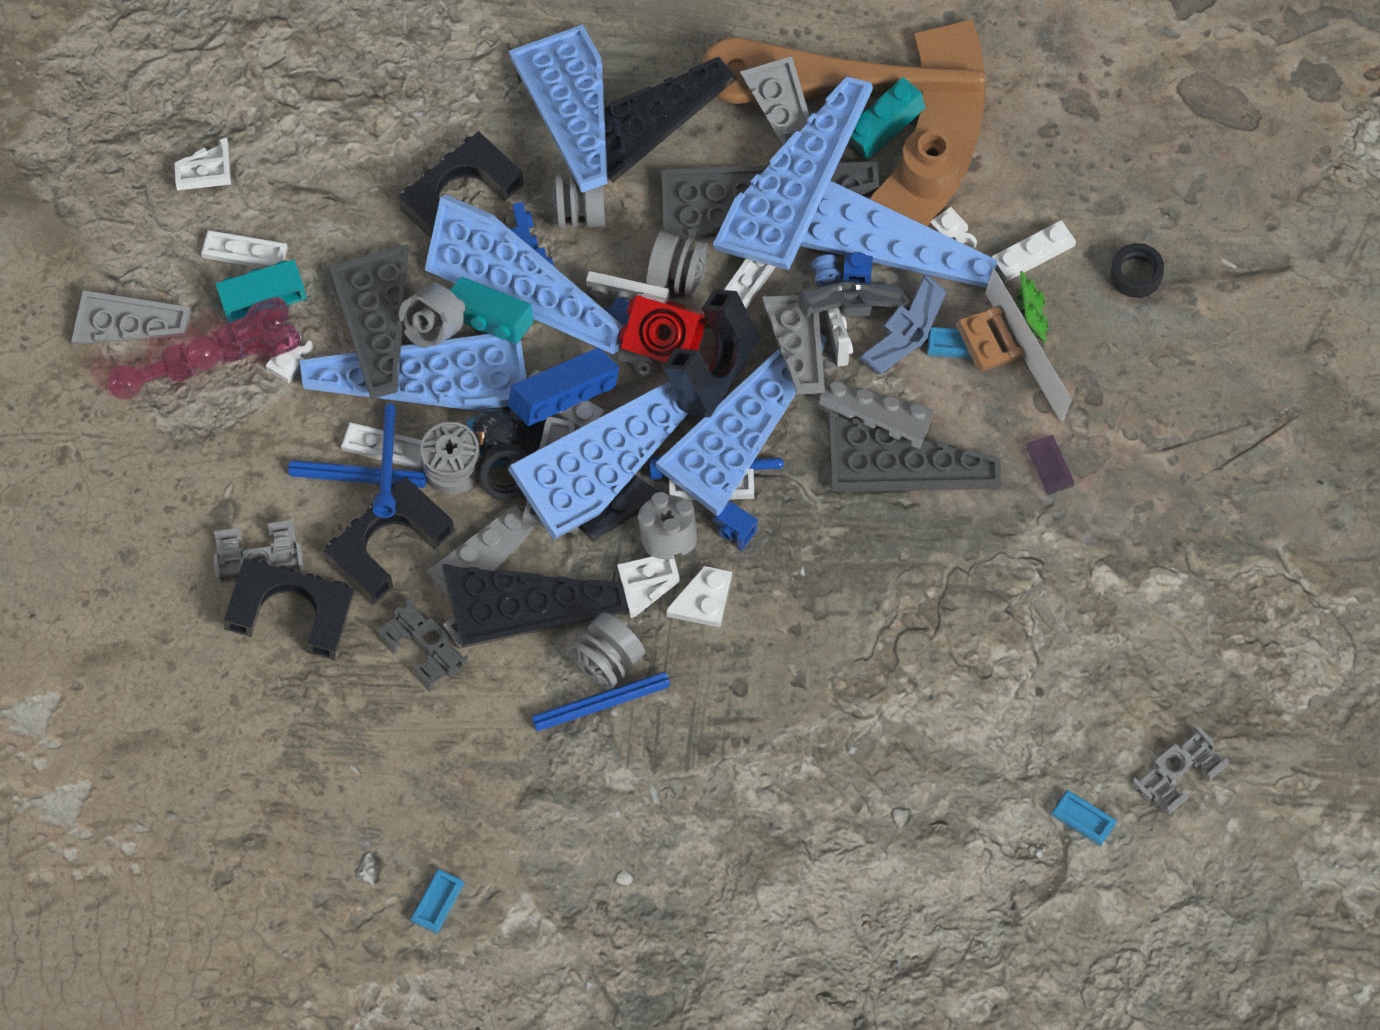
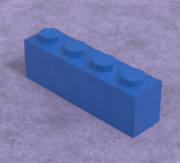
M595 348L511 385L508 407L530 426L615 388L619 366L600 348Z

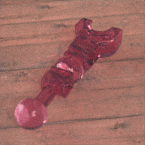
M279 297L270 298L254 304L244 318L222 326L215 332H210L212 338L206 336L196 337L187 347L182 342L181 345H171L165 348L162 352V361L138 370L127 365L117 366L107 377L108 390L115 398L122 400L132 399L139 393L143 383L168 375L171 380L179 382L186 380L192 374L193 376L196 375L194 369L210 370L219 360H221L223 365L226 364L225 362L238 361L255 354H263L269 357L280 356L299 346L300 335L293 325H280L288 318L289 311L286 302Z

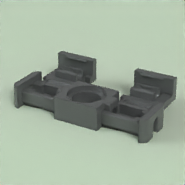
M408 599L404 602L403 608L400 606L394 610V618L377 630V637L393 654L397 652V647L400 646L399 642L404 640L405 637L409 639L411 635V639L428 655L426 657L428 661L422 665L418 663L413 667V675L429 692L433 689V684L446 675V671L447 676L452 677L468 664V655L462 657L449 644L450 636L432 618L426 620L414 607V599ZM427 632H433L438 635L439 639L434 643H427L422 637Z

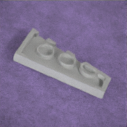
M515 504L427 570V575L449 599L442 564L498 571L502 568V564L506 559L513 555L534 529L533 524L522 522L524 513Z

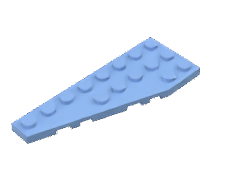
M670 381L517 461L510 465L508 470L554 540L600 515L687 416V413Z

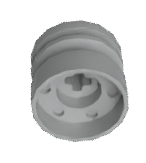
M562 172L555 173L556 178L552 188L553 210L559 230L566 229L565 217H572V228L577 229L579 216L585 217L587 228L605 227L603 185L581 192L571 172H569L570 184H563Z
M661 231L652 250L647 272V284L668 288L671 280H673L675 294L680 295L685 286V296L693 298L705 275L707 242L699 241L694 250V239L689 238L682 249L680 248L679 235Z
M443 422L433 426L425 433L420 445V456L427 482L434 490L446 495H458L470 490L477 484L479 480L478 465L481 456L479 443L473 431L458 422Z
M603 612L588 626L591 636L585 633L580 634L578 642H573L568 647V652L578 667L589 678L610 690L617 684V679H622L625 676L622 666L632 668L645 655V649L636 635L625 624L611 614Z

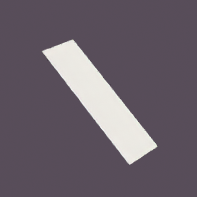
M993 269L985 294L993 307L1000 306L1003 312L1002 318L1016 346L1021 348L1024 354L1022 356L1060 422L1063 423L1072 399L996 270Z

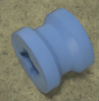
M822 255L811 262V268L816 272L815 283L817 286H828L842 280L841 271L837 269L838 259L835 255Z

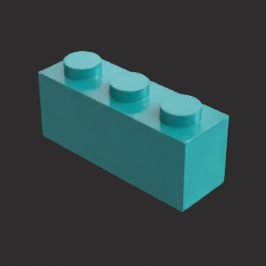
M902 77L860 116L848 141L849 145L864 159L869 161L926 108L922 93Z
M295 259L279 261L273 266L264 269H253L248 274L238 277H227L221 282L215 283L228 324L307 299Z
M460 277L450 289L465 304L463 323L478 331H484L501 340L517 344L534 323L532 305L528 302L464 277Z

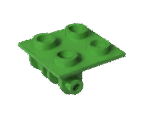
M1020 271L1022 288L1018 290V294L1015 296L1017 307L1034 336H1039L1044 342H1047L1045 331L1049 330V325L1042 309L1046 305L1042 290L1036 288L1033 279H1029L1023 271Z

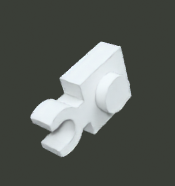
M952 207L930 221L929 227L962 244L969 243L973 248L976 247V238L972 234L965 233L968 231V225Z
M298 333L292 337L289 349L282 345L266 364L267 371L288 384L301 370L300 360H304L301 356L308 355L313 349L310 340L306 345L298 346V343L301 341V336Z

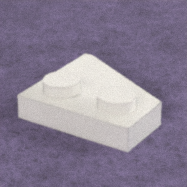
M227 138L219 140L220 145L208 151L203 148L195 152L194 155L175 162L177 190L231 184Z
M839 308L826 310V323L837 367L848 365L849 354H853V348L847 333L846 319L843 314H840Z
M674 555L673 559H658L652 556L617 565L630 618L636 617L680 582Z
M704 566L668 607L667 617L721 627L732 580V572Z

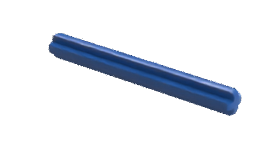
M291 460L288 466V473L292 477L380 484L381 467ZM392 468L391 485L407 477L419 488L426 486L427 478L424 471Z
M660 672L534 714L532 722L536 731H541L666 689L670 686V681L666 672Z

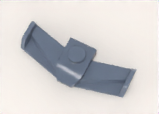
M925 274L909 310H906L902 305L898 306L882 326L889 335L857 359L869 370L881 375L913 350L920 348L929 337L928 333L947 291Z

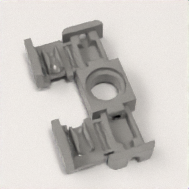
M293 520L267 523L269 535L273 536L274 543H271L269 547L248 550L239 548L238 541L242 540L240 528L214 531L217 554L214 555L213 561L217 581L221 583V578L239 575L244 558L251 560L252 558L263 557L267 560L268 565L275 567L299 566L300 571L304 569L301 545L296 542Z
M1200 727L1194 728L1193 733L1195 735L1179 747L1175 743L1157 758L1153 764L1154 769L1138 781L1134 778L1133 788L1137 792L1139 790L1142 792L1143 799L1150 802L1154 795V802L1168 816L1188 799L1189 794L1187 792L1179 795V792L1174 789V782L1186 773L1193 763H1195L1194 767L1196 769L1198 767L1202 769L1205 773L1203 777L1208 782L1229 764L1227 758L1224 760L1213 749L1214 741ZM1168 758H1177L1181 763V768L1176 771L1169 770L1165 765V761Z

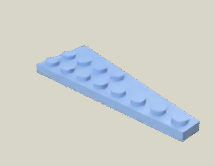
M832 181L829 182L800 245L842 256L861 252L868 256H873V263L987 288L992 271L996 268L997 264L996 259Z
M820 333L823 352L827 345V338ZM780 349L773 353L717 406L711 417H704L656 462V469L716 516L725 508L796 395Z

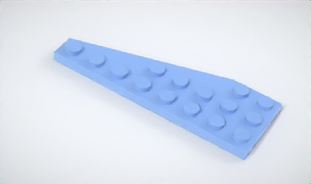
M580 25L509 50L510 59L581 192L607 184L602 60L584 26Z
M846 76L825 99L826 104L816 114L813 113L807 119L808 123L800 132L796 131L771 158L769 161L770 165L762 174H757L750 181L751 186L744 193L740 192L734 199L713 243L716 251L789 270L873 90L871 82Z
M445 194L440 197L425 271L454 284L460 277H464L528 302L532 305L533 319L611 354L619 350L621 342L619 341V336L623 325L494 215Z
M484 334L448 339L435 347L422 348L416 344L401 346L398 392L378 398L474 411L508 406L511 385L527 379L521 339L517 344L501 340L494 335ZM356 352L300 360L303 389L370 397Z

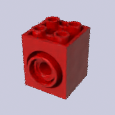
M648 293L638 294L635 299L632 298L628 305L627 314L630 315L628 324L623 325L620 332L619 341H622L621 349L667 362L675 348L699 349L707 318L702 310ZM666 325L671 328L670 338L664 332Z

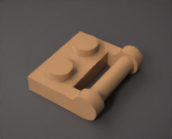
M995 306L988 311L960 319L955 324L979 373L1013 362L1024 355L1021 348L1016 346L1002 318L1003 312L1000 306ZM987 322H993L1007 352L1002 353Z

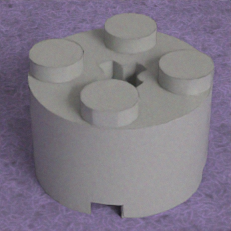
M433 283L404 300L399 310L400 322H404L406 327L404 333L411 342L422 348L435 347L459 332L463 325L465 304L449 289L438 283Z
M658 492L639 510L638 523L641 541L649 555L658 559H673V555L682 553L683 556L695 547L698 539L695 513L691 501L679 496Z

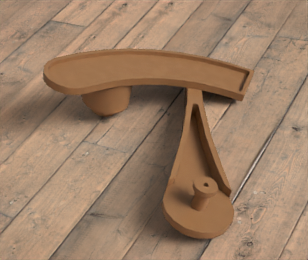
M973 19L914 33L913 39L919 56L920 67L836 58L740 37L726 38L713 44L704 54L702 63L720 57L737 78L716 98L733 104L754 102V106L759 104L740 71L788 56L793 58L804 99L828 96V92L832 93L846 76L871 82L873 87L871 93L887 92L904 77L919 91H922L926 108L919 115L915 131L905 141L901 161L887 180L875 191L870 200L927 227L930 226V221L943 212L958 190L971 163L980 135L985 104L986 77L981 45Z

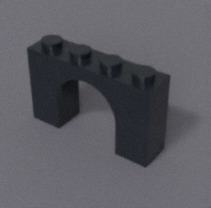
M478 131L472 137L468 136L465 138L460 147L455 151L447 153L433 169L426 170L416 183L402 190L398 197L400 210L429 238H432L440 201L439 197L443 188L448 183L463 177L475 178L484 182L505 201L524 185L523 172Z
M714 289L702 307L715 336V354L709 369L698 350L675 348L663 366V370L687 415L712 416L761 339L738 292L732 290Z
M407 477L391 485V494L396 500V511L393 516L388 518L376 516L373 513L372 502L367 508L366 513L359 519L352 520L346 527V531L339 537L332 538L324 550L326 562L372 605L393 588L391 575L371 558L366 551L369 539L377 530L392 524L407 526L414 530L434 550L455 532L453 519Z
M244 558L224 618V630L252 637L263 604L276 594L295 593L310 602L316 615L307 644V653L335 660L352 605L354 588H351L342 581L329 582L322 580L316 574H300L287 566H271L262 559L252 558L249 560Z

